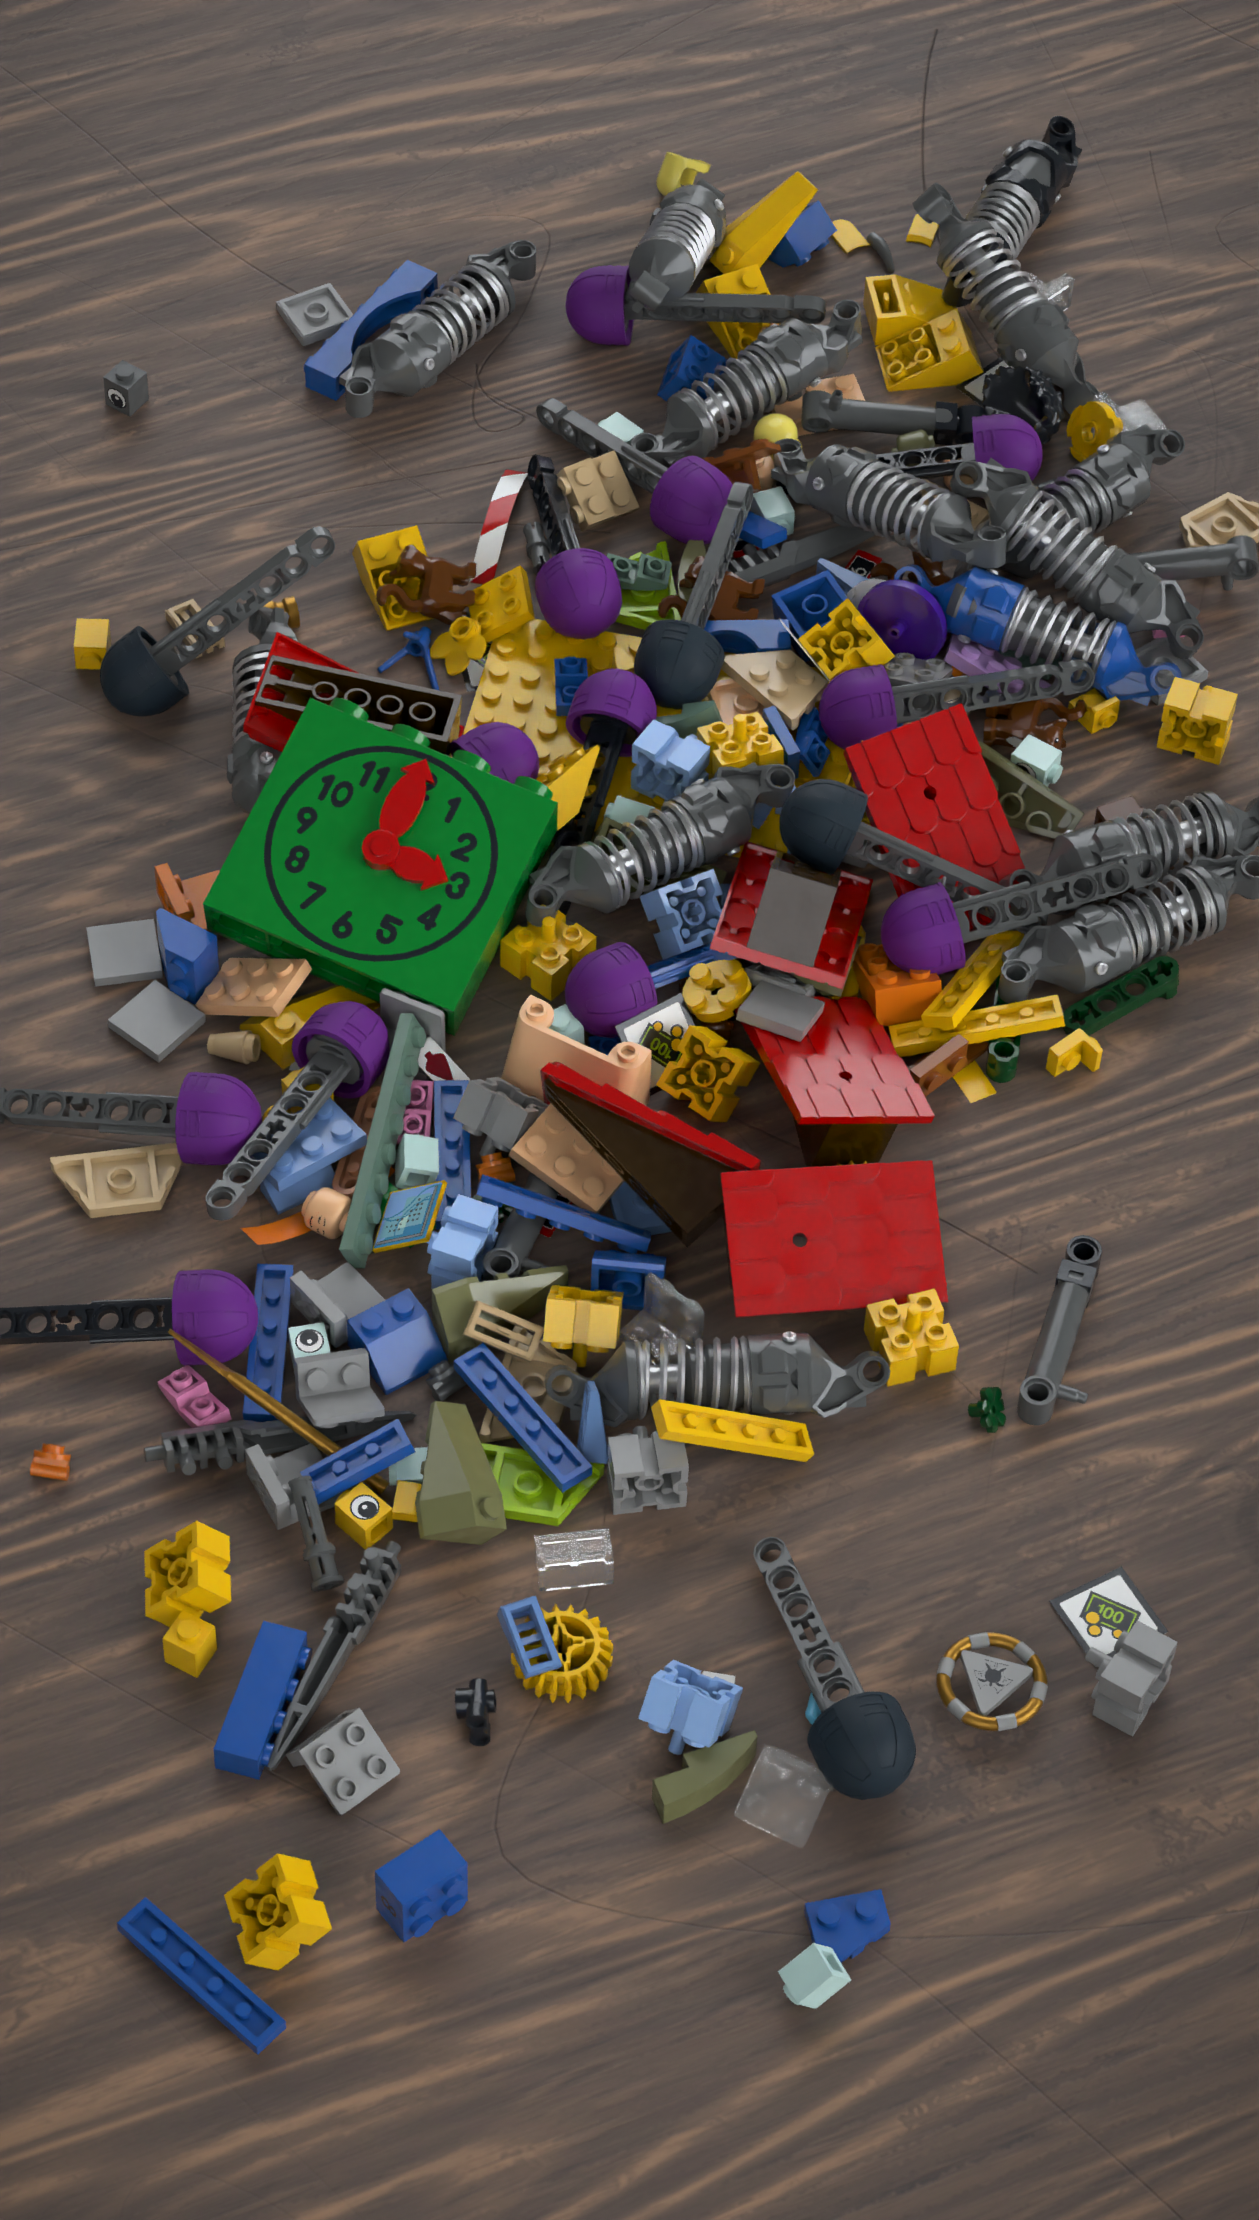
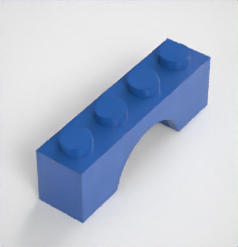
M781 619L789 629V619ZM707 620L704 630L717 639L724 652L746 654L791 650L790 633L780 620Z

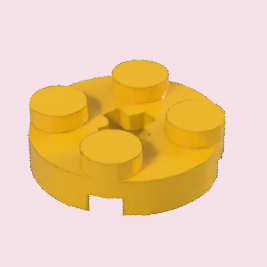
M1090 401L1084 406L1079 405L1072 412L1067 425V437H1071L1073 447H1069L1070 452L1079 462L1097 452L1099 446L1105 445L1107 440L1122 432L1123 422L1119 417H1116L1115 412L1109 405L1103 402ZM1092 427L1095 429L1094 438L1093 433L1091 432Z
M717 960L707 964L698 963L689 971L690 977L684 984L682 996L690 1013L695 1014L697 1019L708 1023L720 1022L734 1016L733 1010L738 1008L740 1004L742 1005L751 994L752 984L741 963L737 960ZM722 987V989L718 990L716 995H712L711 992L713 990Z

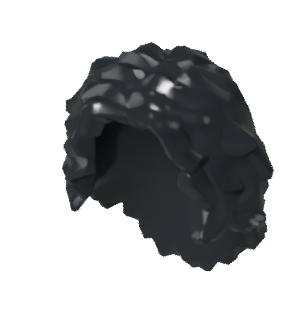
M999 366L995 370V374L990 373L988 378L985 379L986 384L983 386V401L981 404L986 411V415L1010 414L1025 420L1034 428L1042 445L1049 442L1051 436L1059 431L1060 423L1065 417L1061 402L1062 393L1055 391L1051 383L1052 378L1044 377L1043 371L1040 369H1030L1029 366L1025 367V369L1021 366L1015 369Z

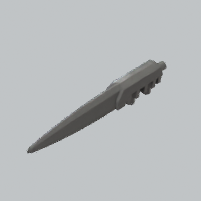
M841 525L797 541L785 542L781 551L775 545H772L765 554L762 550H757L753 544L748 543L742 549L745 556H742L741 563H737L735 559L730 560L726 571L733 572L747 582H753L758 578L765 579V588L789 579L793 573L816 565L820 557L826 560L873 537L875 533L873 531H865L860 527L848 528Z
M385 1411V1416L375 1417L370 1422H343L333 1428L315 1427L308 1417L300 1418L334 1442L374 1432L396 1419H399L400 1423L412 1420L417 1414L411 1411ZM238 1420L161 1433L162 1445L145 1447L144 1457L146 1462L163 1459L168 1473L175 1472V1464L179 1463L185 1475H192L197 1469L194 1462L196 1460L200 1469L208 1468L207 1459L215 1457L221 1469H228L233 1465L231 1455L234 1456L237 1463L244 1462V1458H246L245 1449L257 1444L260 1445L263 1453L267 1456V1454L298 1449L310 1444V1442L280 1420L266 1422Z
M388 1541L384 1550L371 1546L364 1551V1558L360 1562L362 1574L354 1573L353 1577L349 1579L347 1583L348 1588L344 1591L346 1604L338 1602L335 1608L337 1615L330 1617L324 1626L323 1631L325 1635L289 1706L268 1763L270 1771L276 1769L327 1695L355 1645H359L365 1640L400 1575L401 1564L397 1559V1555L401 1547L398 1543Z

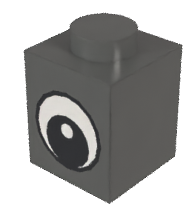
M122 360L103 377L106 405L130 417L149 400L147 372Z

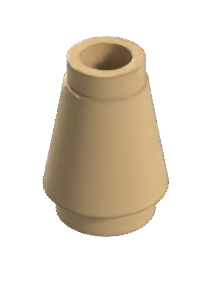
M251 1030L210 1034L207 1050L209 1054L249 1064L250 1061L256 1062L259 1059L261 1039L258 1034H253Z

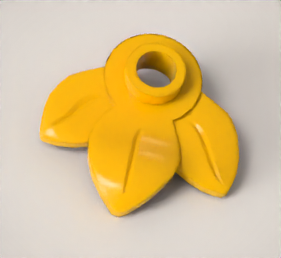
M466 616L457 618L451 624L450 630L439 635L430 648L431 659H445L446 670L450 676L463 672L468 667L471 659L480 660L487 647L486 639L480 635V624L475 619Z

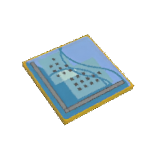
M442 1180L390 1192L372 1251L378 1253L429 1242L447 1182Z

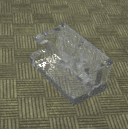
M608 1528L534 1536L536 1569H538L539 1592L614 1584V1555Z

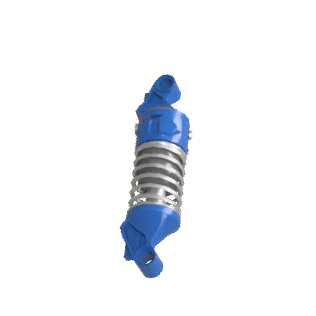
M918 565L904 566L894 575V580H902L906 571H912L916 574L918 579L917 585L927 590L940 604L947 622V633L958 636L959 641L967 644L972 641L1002 653L1011 649L1016 651L1015 656L1017 659L1022 654L1031 657V664L1036 663L1038 657L1046 659L1045 664H1052L1053 660L1058 659L1062 652L1065 653L1062 662L1069 661L1074 656L1079 658V660L1092 663L1091 669L1095 675L1092 688L1101 691L1107 699L1116 696L1120 701L1130 699L1148 706L1152 696L1167 694L1171 686L1167 687L1159 683L1157 676L1160 670H1169L1174 677L1182 678L1178 666L1170 662L1148 667L1142 665L1135 652L1126 624L1116 623L1115 620L1110 622L1109 618H1105L1095 630L1096 616L1092 612L1085 617L1080 625L1082 612L1079 606L1074 608L1069 614L1065 601L1060 602L1056 606L1053 604L1050 595L1040 599L1036 590L1030 592L1028 587L1025 588L1022 584L998 576V572L994 569L988 568L985 571L973 567L939 586H934L925 571ZM1089 624L1088 632L1086 634L1084 633V631ZM1103 631L1102 639H1099V636ZM1083 669L1075 671L1073 676L1075 681L1080 679Z

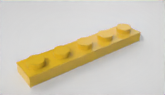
M1008 930L987 936L965 962V967L960 968L921 1015L923 1026L938 1028L943 1031L955 1029L1000 975L1001 967L1004 964L1002 953L1019 946L1024 934L1019 931Z
M1057 994L969 1011L957 1027L951 1030L943 1031L938 1028L924 1027L922 1020L889 1026V1033L898 1056L905 1057L936 1051L957 1034H960L969 1041L968 1044H974L1037 1031H1047L1053 1028L1064 1027L1065 1023Z
M661 1399L651 1406L659 1439L807 1462L814 1456L805 1423Z

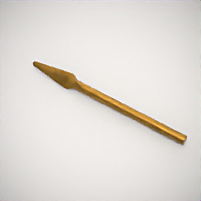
M169 1329L168 1333L224 1376L233 1387L327 1456L343 1449L246 1377L229 1369L174 1330ZM377 1473L363 1480L364 1483L381 1495L389 1486V1482Z

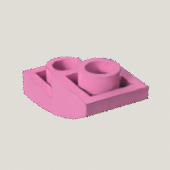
M412 1081L410 1089L411 1101L409 1105H406L403 1117L404 1128L402 1134L398 1136L397 1144H400L404 1133L419 1134L425 1137L431 1136L434 1081Z
M189 1365L175 1370L157 1382L165 1397L191 1428L226 1423L231 1420L229 1409L209 1391L207 1381Z

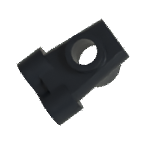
M476 1678L469 1681L468 1688L455 1689L456 1714L458 1719H466V1725L471 1728L469 1732L470 1743L475 1746H485L490 1742L491 1734L489 1713H495L497 1710L496 1693L494 1689L488 1690L487 1680Z

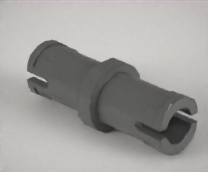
M530 522L523 527V533L527 542V556L531 559L533 572L537 576L542 566L550 559L551 552L544 536L542 524L534 522L535 529H532Z

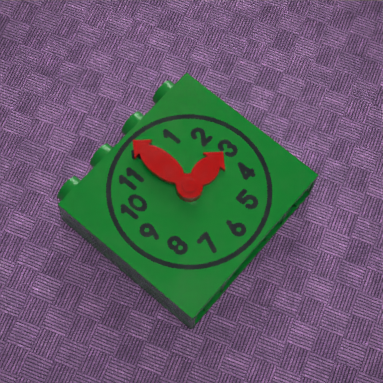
M310 698L203 902L207 929L272 958L306 959L312 968L309 974L337 986L347 988L379 1004L380 992L383 988H386L393 992H401L408 996V998L423 1004L434 1005L445 1014V1032L455 1036L500 946V940L505 936L530 885L529 875L537 871L557 831L558 802L551 800L553 793L546 785L533 778L518 776L513 784L489 774L491 766L474 753L456 750L453 756L449 757L428 748L430 741L415 728L404 724H395L390 732L367 722L369 716L366 711L349 700L334 698L331 704L327 705Z

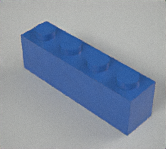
M263 1621L213 1749L215 1768L260 1779L264 1766L268 1767L275 1747L273 1742L287 1714L285 1712L289 1701L292 1702L300 1684V1680H297L300 1671H306L311 1661L312 1648L308 1647L307 1632Z

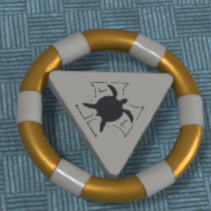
M983 1632L960 1639L940 1659L936 1673L938 1692L947 1710L959 1721L986 1731L1013 1729L1029 1721L1044 1704L1048 1689L1046 1671L1037 1654L1023 1641L1000 1633ZM989 1646L1004 1648L1013 1652L1027 1666L971 1652L970 1650ZM959 1658L961 1659L979 1714L972 1712L956 1698L951 1688L950 1679L955 1662ZM1033 1676L1034 1683L1029 1701L1015 1713L995 1717L987 1716Z

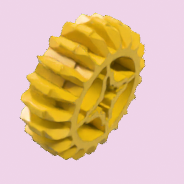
M555 1603L550 1613H547L540 1607L557 1653L558 1645L561 1646L562 1653H565V1662L562 1659V1653H558L562 1664L561 1668L525 1679L512 1652L511 1664L515 1667V1676L517 1679H523L525 1690L535 1688L537 1698L548 1693L552 1703L557 1699V1696H564L566 1702L569 1703L572 1695L577 1694L583 1700L587 1689L596 1692L599 1688V1681L605 1682L608 1677V1669L612 1667L613 1656L611 1654L613 1653V1643L609 1640L607 1627H600L598 1616L588 1619L586 1608L577 1614L574 1613L572 1604L569 1605L567 1611H560V1608ZM529 1616L525 1619V1623L530 1621ZM533 1628L519 1633V1636L524 1638L537 1633ZM538 1641L525 1645L524 1649L525 1651L542 1647V1644ZM546 1654L530 1658L529 1662L532 1666L549 1659Z

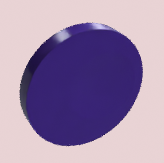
M905 580L881 582L872 587L858 605L857 610L894 655L897 653H910L918 659H932L937 656L945 644L947 637L945 614L937 600L927 590L915 583Z

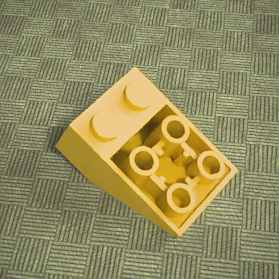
M758 264L703 280L696 293L770 295ZM706 321L730 356L738 359V353L741 350H744L758 339V334L762 328L770 327L771 324Z
M896 274L865 278L863 305L875 345H881L956 309V307L948 305L943 300L942 289Z
M954 309L875 347L888 392L954 386L983 373L971 330L958 309Z
M417 525L357 541L352 552L362 584L386 631L434 619L425 617L419 612H410L403 609L392 595L388 596L385 606H380L376 600V592L384 584H396L403 588L410 600H417L420 585L418 577H389L390 571L396 569L398 557L403 552L405 546L414 545L418 551L427 556Z
M598 745L586 750L581 746L566 757L560 755L547 765L549 768L548 772L545 774L541 772L536 778L537 781L543 783L552 791L553 797L551 800L558 802L557 831L579 813L600 750Z

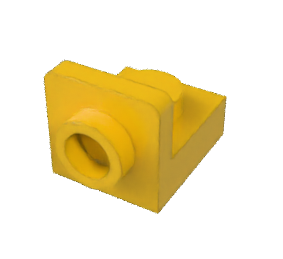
M1092 689L1069 701L1068 709L1075 708L1078 700L1085 702L1087 711L1078 721L1091 734L1103 728H1109L1117 721L1120 700L1116 696L1105 700L1095 689Z
M1078 1028L1049 1048L1045 1069L1056 1077L1065 1070L1070 1071L1074 1069L1081 1061L1092 1072H1095L1100 1067L1103 1050L1095 1038L1088 1036L1082 1029Z

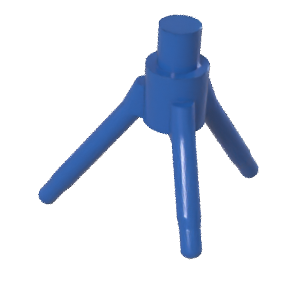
M421 627L414 633L405 631L403 636L410 639L407 645L378 667L377 671L379 673L384 672L407 654L414 657L421 656L424 658L432 689L439 690L430 657L431 630L428 627Z

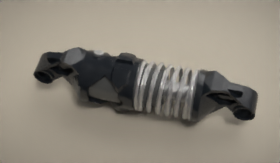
M1055 116L1050 119L1042 142L1038 140H1022L1014 144L1013 147H1008L1003 153L1005 159L992 169L985 180L986 184L981 190L980 197L965 218L968 221H988L991 223L995 231H997L996 237L1004 241L1003 249H1010L1012 251V260L1017 258L1033 231L1044 224L1051 213V208L1061 197L1059 194L1060 190L1068 187L1077 168L1078 158L1083 150L1076 146L1075 128L1072 121L1063 116ZM994 242L987 252L998 249L999 244ZM1001 253L995 264L1007 260V255ZM968 272L959 283L972 277V274ZM957 276L948 277L942 292L943 300L953 307H962L970 304L974 298H962L965 287H954V281ZM978 283L969 291L968 294L976 291Z

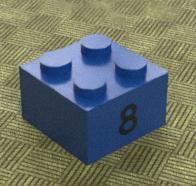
M440 1829L375 1871L376 1909L403 1943L413 1936L420 1937L426 1934L436 1921L445 1915L452 1916L456 1914L468 1901V1863Z

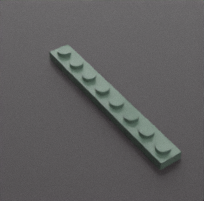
M400 1013L339 1247L346 1261L354 1268H365L368 1255L373 1250L375 1226L380 1222V1207L383 1195L387 1193L389 1186L388 1175L391 1164H394L396 1160V1144L398 1136L403 1132V1117L406 1105H409L411 1101L410 1089L412 1081L418 1073L420 1050L426 1042L425 1030L421 1027L413 1013Z

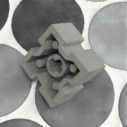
M499 1077L487 1078L486 1081L482 1079L470 1080L453 1119L463 1123L462 1128L468 1133L476 1136H482L483 1132L487 1134L479 1153L481 1156L495 1153L497 1148L510 1152L513 1146L549 1105L534 1096L522 1093L521 1089Z
M636 1426L633 1428V1434L623 1433L615 1437H608L609 1462H607V1483L613 1515L642 1512L644 1506L656 1505L657 1510L686 1507V1483L688 1482L689 1464L685 1443L659 1439L657 1430L652 1432L651 1438H649L645 1426Z
M1137 1620L1130 1632L1124 1630L1120 1634L1114 1646V1651L1117 1654L1113 1658L1091 1647L1085 1656V1660L1099 1667L1095 1676L1099 1681L1091 1695V1698L1095 1699L1092 1715L1133 1737L1146 1717L1149 1707L1152 1703H1155L1169 1681L1172 1668L1170 1663L1174 1659L1178 1642Z

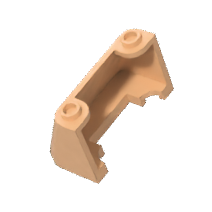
M533 995L527 998L518 1014L501 1079L518 1087L522 1093L534 1096L544 1102L540 1070L549 1062L557 1061L600 1086L607 1083L647 1106L650 1100L652 1050L634 1042H621L614 1046L608 1055L549 1029L554 1020L552 1006Z

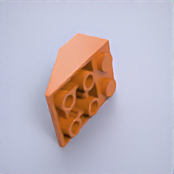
M866 943L858 947L853 961V971L862 998L869 1003L879 1025L890 1026L922 1020L921 1015L942 991V983L938 974H930V970L910 969V972H906L900 969L888 958L882 944Z

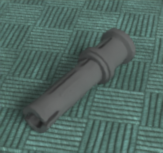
M301 1476L294 1478L288 1484L291 1488L306 1548L303 1550V1559L309 1563L313 1578L311 1589L314 1592L333 1589L344 1583V1577L339 1575L334 1558L336 1548L332 1542L327 1540L321 1512L312 1485V1477ZM305 1501H307L313 1527H311ZM322 1562H323V1565H324L325 1574H324V1572H323Z

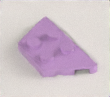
M954 634L950 637V643L944 659L945 662L968 676L1023 668L1022 663L1013 657H1005L993 649L972 641L968 644L963 643ZM1015 679L1011 681L1007 691L1010 693L1019 692L1023 687V680ZM1040 679L1039 687L1047 688L1051 686L1046 681ZM998 683L999 689L997 690V692H998V693H1002L1001 690H1000L999 683Z

